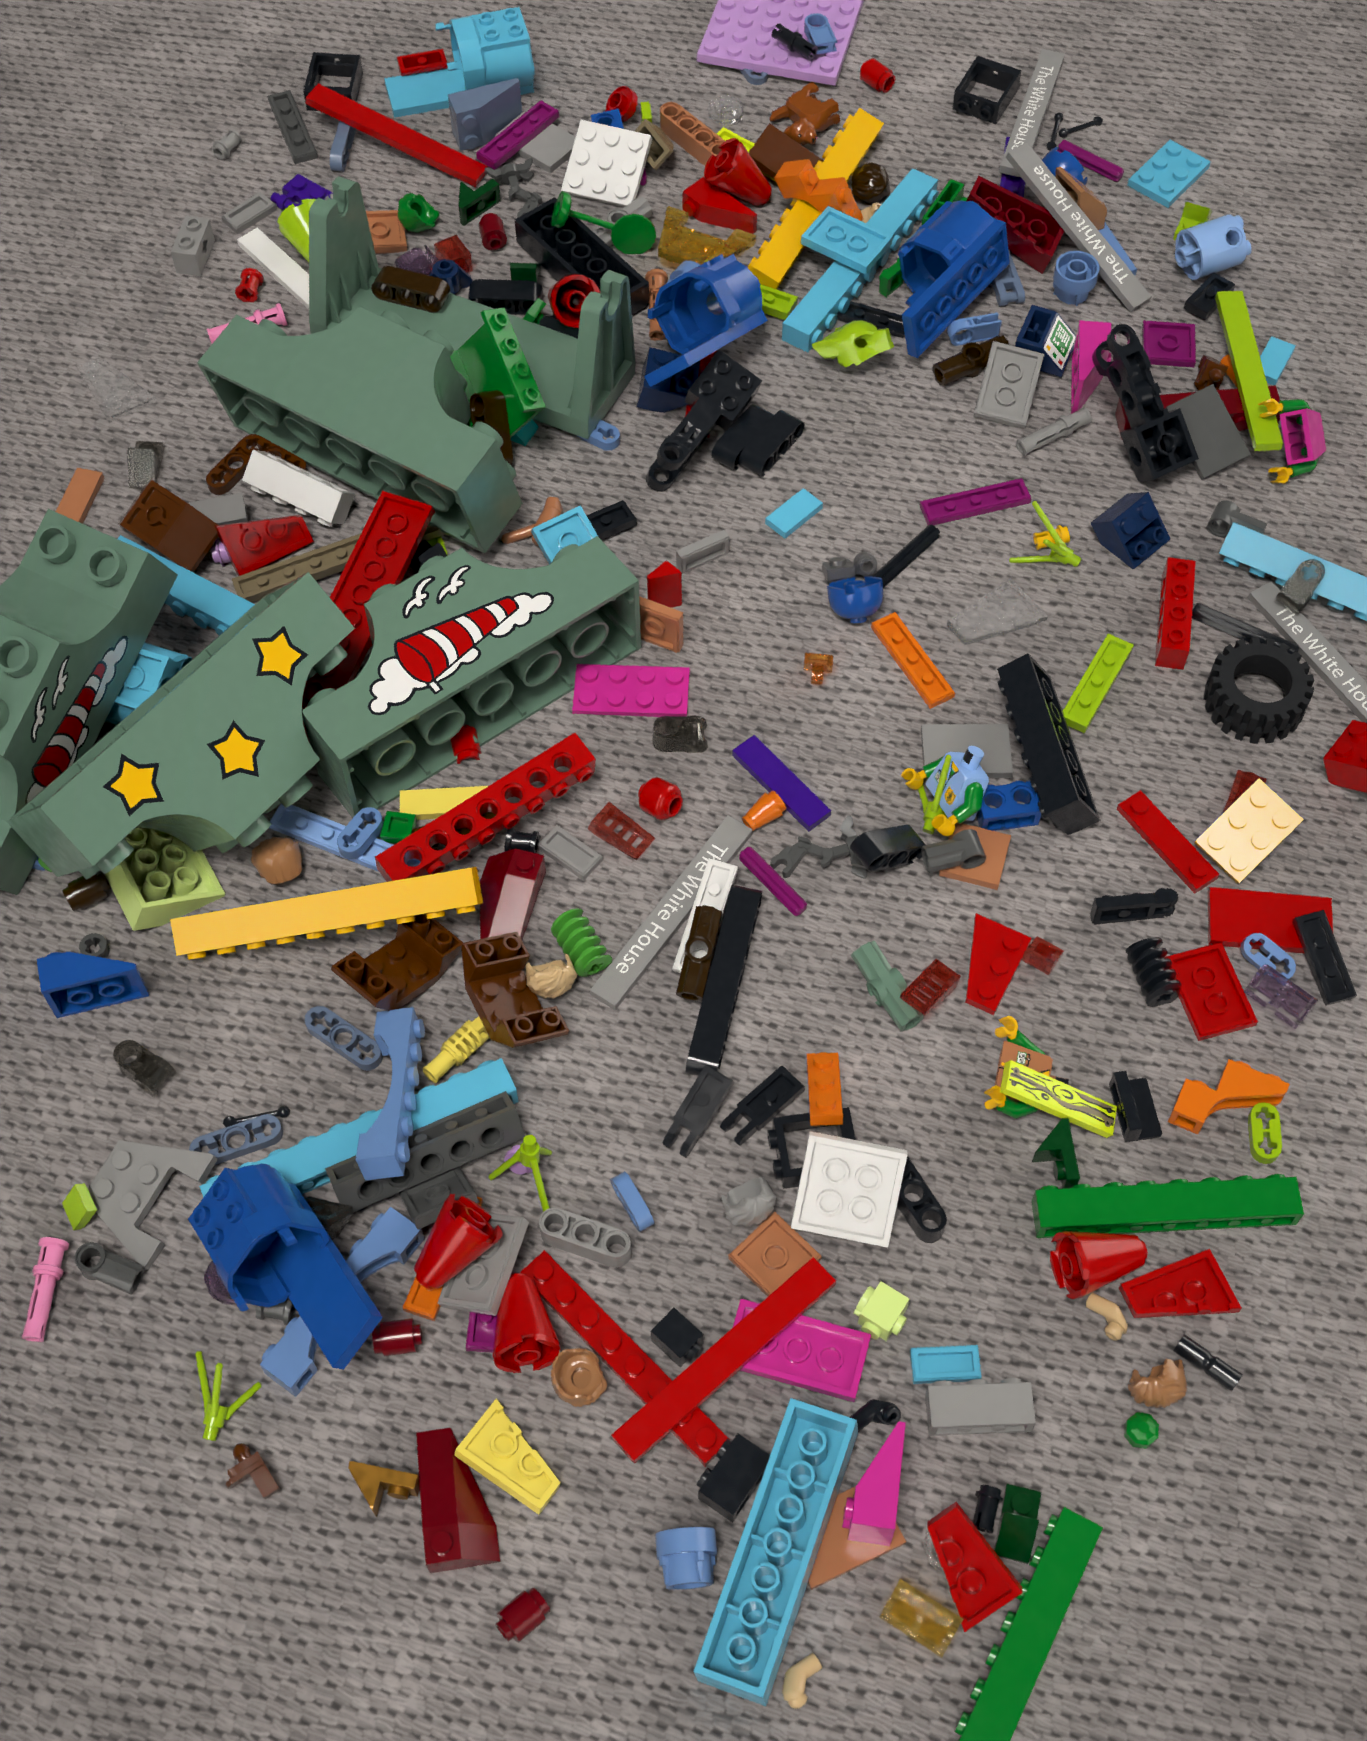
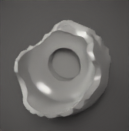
M759 1177L731 1189L727 1194V1200L724 1195L721 1196L726 1219L734 1225L741 1224L749 1227L753 1224L758 1225L766 1220L775 1209L774 1205L777 1196L765 1178Z

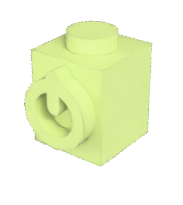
M880 1281L876 1289L869 1286L854 1311V1314L859 1317L858 1324L862 1326L861 1330L871 1334V1338L878 1340L880 1337L887 1341L891 1333L898 1335L907 1320L903 1314L907 1310L910 1299Z

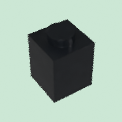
M674 1307L651 1330V1341L680 1368L686 1361L690 1364L693 1363L704 1350L702 1347L704 1334Z

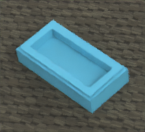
M1272 336L1260 358L1267 383L1276 385L1296 345Z
M803 488L767 516L765 524L785 539L822 510L823 503Z
M978 1345L910 1348L913 1384L934 1383L943 1380L968 1382L970 1380L982 1379Z

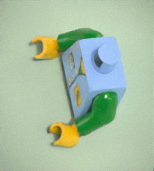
M969 746L965 753L948 752L943 757L923 766L924 770L920 772L907 768L901 774L905 780H910L905 785L914 790L919 789L923 784V779L928 778L925 784L932 795L935 796L946 755H951L950 767L939 804L946 816L939 814L934 817L931 823L943 836L952 835L955 830L954 824L957 822L961 824L965 820L974 821L977 812L982 807V800L989 783V777L980 766L984 752L976 746Z

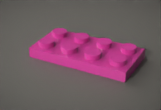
M576 664L572 713L687 718L690 667Z
M740 1299L733 1327L756 1308L759 1303ZM801 1315L739 1371L855 1402L871 1334Z

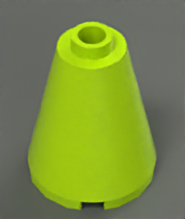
M316 199L301 200L303 204L297 207L291 204L280 214L277 222L280 232L308 263L309 211Z

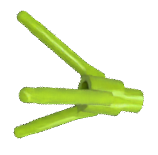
M1033 501L1034 509L1056 543L1054 544L1048 539L1043 541L1047 547L1052 549L1050 555L1010 558L1009 562L1057 563L1059 561L1064 565L1068 563L1077 567L1081 557L1075 555L1074 551L1067 547L1037 501Z
M946 755L934 800L928 802L923 784L918 789L923 805V820L925 821L922 831L933 834L935 830L931 824L934 817L939 814L946 816L939 804L950 767L951 755Z
M526 1135L523 1138L520 1149L488 1177L490 1180H494L516 1162H521L523 1166L530 1167L544 1212L549 1209V1204L538 1163L540 1161V1154L550 1156L552 1151L540 1147L536 1142L535 1136Z
M197 1351L195 1356L204 1401L205 1417L203 1424H206L202 1438L216 1441L219 1428H223L225 1420H229L233 1413L261 1388V1383L256 1382L229 1407L220 1406L223 1364H216L211 1400L202 1352Z

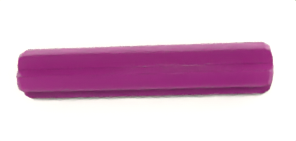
M1062 140L1058 145L1057 151L1060 153L1064 150L1070 152L1082 166L1114 182L1120 181L1123 176V168L1067 140Z
M748 846L740 852L739 860L793 915L798 916L806 910V901L752 847Z

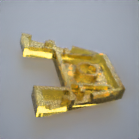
M668 206L658 247V257L666 259L670 263L681 264L683 261L690 260L702 265L721 254L726 258L732 254L736 256L751 248L756 243L757 235L735 229L727 240H722L683 227L688 221L689 213Z

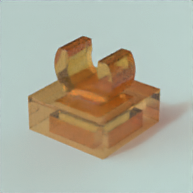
M805 653L804 671H812L811 684L822 685L823 672L832 673L834 655Z

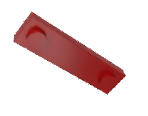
M1141 790L1118 804L1117 811L1194 894L1218 879L1219 873Z

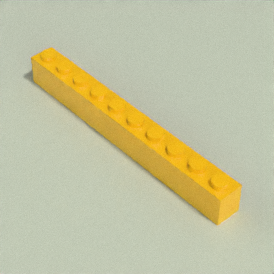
M861 108L858 109L854 116L850 114L843 125L845 130H839L832 141L835 145L827 147L822 156L824 161L821 162L819 160L814 167L819 180L844 177L846 182H848L876 140L884 123ZM793 198L790 204L792 209L786 208L779 220L782 224L774 226L769 234L770 242L766 240L763 242L757 253L760 257L758 259L753 257L747 267L762 285L774 289L779 287L805 247L801 244V236L821 214L813 205L801 199Z
M477 867L179 917L170 919L176 956L187 954V958L190 960L206 957L207 950L217 949V955L236 952L235 946L246 944L247 950L266 947V940L276 939L277 945L295 942V935L306 934L308 940L325 937V930L336 929L337 934L354 932V925L366 924L367 929L384 927V920L396 918L397 924L415 921L414 915L426 913L427 919L445 916L444 910L456 908L457 914L476 911L475 905L483 903Z

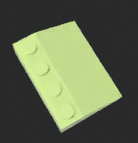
M135 828L125 837L134 850L118 866L105 874L133 931L162 926L169 923L170 919L182 917L225 896V892L202 849L194 852L178 838L149 828Z

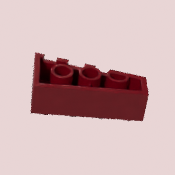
M978 175L966 201L976 202L992 218L1006 222L1008 249L1037 272L1043 274L1064 233L1063 228L1046 208Z

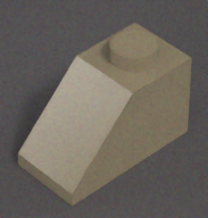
M645 119L634 132L651 135L652 143L647 161L657 171L672 154L674 144L662 129Z

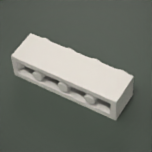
M252 451L242 481L251 484V490L264 495L269 493L273 495L272 500L283 505L290 503L296 506V512L306 516L313 514L318 517L317 522L332 527L333 524L345 523L355 496L354 493L265 451Z

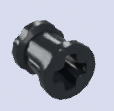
M514 828L508 829L504 851L516 848L537 853L539 832L534 831L531 834L515 831Z

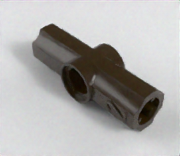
M998 335L980 344L975 342L965 344L960 353L933 364L932 371L935 375V380L941 386L964 376L977 377L981 374L982 368L987 365L993 341L1009 345L1008 340L1004 335Z
M696 906L689 939L685 944V956L676 995L684 1000L696 1002L703 999L722 917V911L712 906ZM696 949L707 951V954L701 958L691 955Z

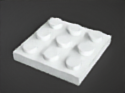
M580 120L561 191L576 197L626 207L636 199L652 143L651 135Z
M810 1131L791 1228L888 1248L908 1155L907 1150Z

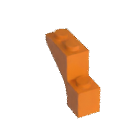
M810 159L784 162L774 177L784 199L797 198L813 205L820 213L827 206H830L857 220H863L861 210L858 208L845 178L819 180Z
M1228 1059L1215 1090L1209 1088L1204 1082L1185 1079L1168 1122L1198 1135L1205 1120L1218 1110L1250 1108L1262 1102L1270 1103L1273 1106L1279 1105L1290 1084L1282 1081L1280 1077L1274 1074H1265L1252 1069L1247 1063Z

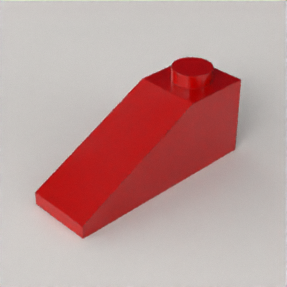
M704 176L682 191V209L688 216H693L703 223L750 234L756 232L757 214L724 190L710 184Z

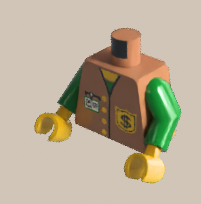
M1006 1016L999 1019V1022L1004 1027L995 1029V1035L999 1038L1007 1037V1041L1003 1042L1000 1052L995 1086L984 1091V1094L989 1095L992 1099L986 1101L984 1106L988 1110L996 1108L1006 1115L1018 1119L1036 1113L1040 1109L1000 1092L1004 1064L1012 1060L1067 1085L1069 1079L1052 1076L1053 1059L1047 1056L1018 1030V1023L1013 1017Z

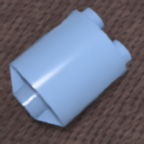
M1224 215L1183 229L1177 234L1175 259L1178 266L1183 269L1190 279H1200L1240 265L1246 256L1251 254V244L1246 240L1242 218L1239 215Z

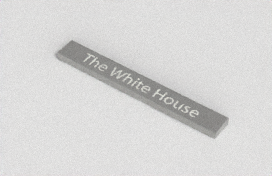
M1046 49L1041 50L1001 161L999 173L1021 177L1005 157L1008 152L1025 142L1033 149L1062 67L1065 53Z
M1025 142L1008 152L1005 158L1079 250L1089 253L1096 258L1100 267V276L1131 313L1148 302L1152 296L1031 146Z
M1272 581L1250 592L1248 599L1286 640L1299 645L1298 653L1302 655V658L1361 722L1367 723V682Z
M727 815L590 989L591 996L614 1010L618 1008L690 915L708 859L730 864L751 837V828Z

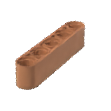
M666 102L660 107V129L670 139L704 166H706L712 154L714 156L718 155L721 151L718 147L725 140L676 102Z

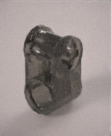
M1316 559L1302 562L1291 578L1286 581L1275 599L1300 614L1325 575L1324 565ZM1315 565L1317 567L1315 569V572L1318 574L1317 578L1311 577L1307 579L1305 577L1307 572L1304 568Z
M696 715L688 717L661 716L657 718L653 724V747L665 753L704 752L708 748V742L704 734V730L707 727L706 719Z
M122 1041L114 1049L113 1056L120 1072L152 1097L158 1095V1089L169 1076L173 1077L176 1074L175 1069L167 1061L158 1055H154L136 1041ZM129 1056H137L133 1062H124Z

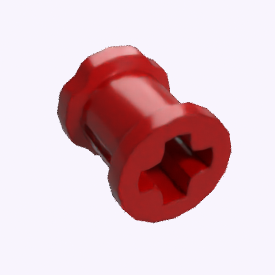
M245 268L241 272V283L235 289L237 298L244 302H254L257 300L258 287L264 281L263 275L256 269Z

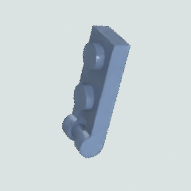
M1010 252V264L991 282L999 307L1007 306L1010 302H1016V304L1025 302V291Z

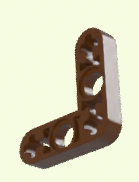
M250 434L245 436L208 473L206 482L212 494L223 495L229 492L243 478L253 450L265 451L272 455L280 456L281 459L306 471L308 470L302 458L259 435ZM233 462L243 463L240 468L233 469L229 467Z

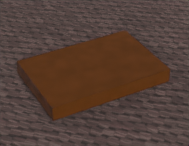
M770 123L749 151L750 156L759 169L773 179L784 162L810 159L814 168L819 160L821 162L824 161Z

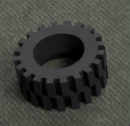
M1251 637L1249 644H1246L1244 639L1236 641L1234 647L1229 644L1224 648L1222 654H1218L1205 685L1203 700H1207L1205 704L1206 712H1213L1211 716L1212 722L1215 725L1219 722L1223 723L1221 731L1225 734H1228L1230 730L1236 732L1234 739L1242 741L1244 736L1250 737V743L1258 744L1259 739L1264 738L1265 744L1273 743L1276 735L1282 740L1287 737L1289 731L1293 733L1297 729L1314 692V687H1312L1314 677L1313 674L1307 675L1310 670L1307 662L1299 663L1302 655L1297 651L1292 655L1287 652L1290 646L1282 643L1279 648L1273 645L1274 639L1267 638L1264 644L1259 642V637ZM1248 673L1263 675L1275 681L1284 690L1285 697L1270 703L1252 700L1238 689L1234 678L1237 675Z

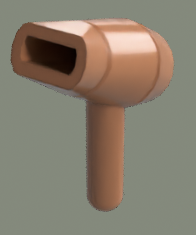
M548 497L544 509L535 524L504 534L501 538L502 542L509 544L532 537L533 543L539 547L531 533L532 528L561 515L563 508L560 500L557 497Z

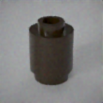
M100 873L88 879L81 876L68 883V887L63 889L62 892L72 910L75 911L79 908L84 910L107 898L108 894L106 891L111 889L104 874Z

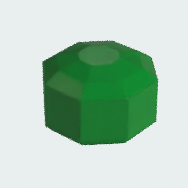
M1136 1412L1125 1422L1124 1437L1132 1447L1146 1449L1158 1439L1159 1424L1151 1414Z

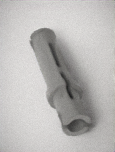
M1082 407L1068 416L1062 415L1057 418L1056 422L1022 439H1018L1016 447L1025 456L1062 436L1068 437L1074 430L1091 423V414L1087 408Z

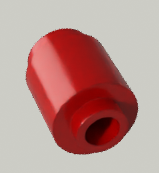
M872 58L865 61L860 68V79L876 91L886 93L893 87L896 77L893 75L892 70L876 59Z
M469 725L462 726L460 731L451 738L453 754L458 758L457 764H460L462 760L467 758L480 760L481 747L478 743L474 742L473 738L474 735L478 740L477 732L474 727Z

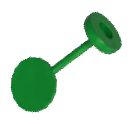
M561 191L557 198L552 215V226L563 227L568 216L610 229L612 230L611 239L614 246L625 254H642L655 243V226L648 218L642 215H625L613 224L571 210L572 198L567 192Z

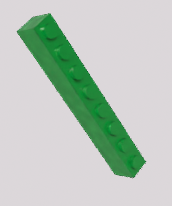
M1273 1174L1261 1179H1253L1252 1176L1245 1175L1236 1177L1233 1180L1222 1181L1218 1177H1209L1201 1182L1175 1179L1164 1184H1156L1155 1181L1147 1180L1141 1181L1136 1185L1125 1186L1120 1182L1108 1183L1104 1187L1078 1184L1066 1189H1058L1057 1186L1050 1185L1035 1190L1031 1201L1036 1238H1053L1056 1233L1063 1231L1130 1234L1297 1225L1304 1215L1297 1177H1285L1284 1174Z
M1063 1507L1059 1516L1051 1515L1043 1532L1049 1536L1044 1548L1037 1546L1029 1563L1030 1566L1035 1568L1030 1581L1023 1578L1020 1583L1023 1593L1016 1597V1599L1020 1600L1015 1613L1010 1610L1008 1611L1000 1628V1631L1005 1633L1001 1646L993 1644L985 1661V1664L991 1667L985 1680L979 1677L972 1690L970 1698L976 1701L970 1714L963 1711L954 1732L960 1735L958 1741L1011 1740L1101 1534L1102 1526Z

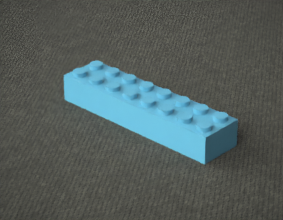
M790 1398L694 1669V1674L699 1682L767 1706L858 1435L857 1420Z

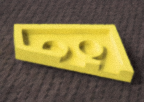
M496 1398L455 1449L454 1456L540 1515L559 1489L561 1482L539 1453L529 1446L521 1435L522 1431L515 1422L512 1423L503 1411V1406Z

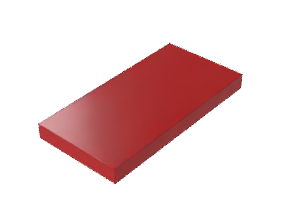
M1209 887L1208 945L1222 942L1223 946L1240 948L1243 939L1253 933H1261L1285 952L1304 953L1292 920L1295 917L1324 910L1333 932L1332 898ZM1260 941L1255 943L1249 942L1252 946L1251 949H1260L1262 945Z

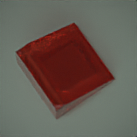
M1037 936L1025 950L1022 961L1050 975L1064 950Z

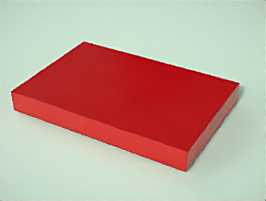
M1222 942L1164 957V959L1168 958L1172 961V965L1168 969H1174L1177 973L1176 977L1172 980H1180L1181 987L1176 992L1179 994L1178 997L1198 1041L1257 1025L1258 1020Z

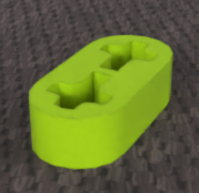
M1258 1103L1254 1105L1248 1115L1250 1152L1252 1157L1259 1163L1271 1164L1276 1161L1282 1151L1280 1115L1275 1106L1270 1103ZM1260 1112L1265 1113L1266 1118H1270L1266 1129H1263L1262 1119L1256 1118ZM1264 1137H1267V1146L1273 1148L1269 1154H1265V1150L1259 1148L1264 1141Z

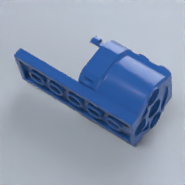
M946 201L899 249L898 255L902 278L913 292L912 296L905 302L909 308L902 314L908 355L918 358L1010 264L1006 222L992 218L990 214L974 201H956L953 203Z
M721 254L660 287L655 300V308L652 307L648 310V318L657 319L671 348L682 355L644 377L649 386L652 387L768 321L762 310V293L758 278L745 265L738 262L734 254L726 258Z
M250 1165L236 1170L224 1168L188 1218L215 1263L218 1276L235 1301L238 1309L242 1312L248 1310L247 1304L269 1308L285 1302L289 1297L332 1368L344 1370L383 1318L297 1186L287 1183L282 1174L270 1165Z

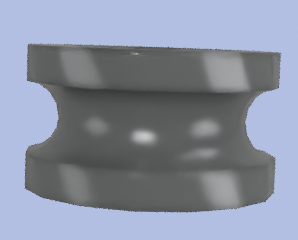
M98 933L86 935L79 944L81 954L107 958L109 955V945L106 939ZM93 944L95 947L97 944L100 947V950L96 953L94 950L92 953L89 950V947Z

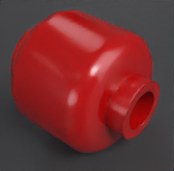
M651 778L640 787L638 792L641 810L657 819H669L677 815L682 807L683 799L679 787L662 778Z

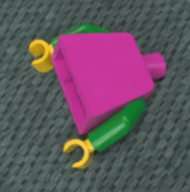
M1268 399L1260 402L1258 405H1265L1267 407V412L1259 414L1261 418L1275 415L1278 411L1280 413L1288 465L1287 468H1270L1268 473L1277 472L1276 480L1270 481V483H1285L1288 481L1289 476L1293 478L1313 471L1317 466L1319 456L1326 451L1321 414L1312 410L1308 403L1302 399L1281 400L1279 403L1275 399Z

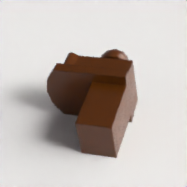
M1203 355L1198 365L1200 371L1194 385L1199 391L1214 384L1216 390H1219L1228 366L1222 364L1217 359Z
M237 1444L233 1449V1456L235 1460H238L239 1464L230 1468L227 1472L230 1477L225 1483L227 1489H231L247 1478L252 1477L264 1499L278 1492L280 1488L258 1451L251 1455L249 1452L250 1448L246 1444Z

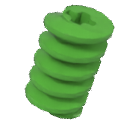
M576 908L562 913L552 924L551 933L557 938V943L562 947L564 955L568 954L578 976L587 977L607 968L612 962V957L604 955L607 950L606 947L599 945L601 939L597 935L593 936L595 933L594 927L588 926L589 919L586 916L581 917L583 910Z

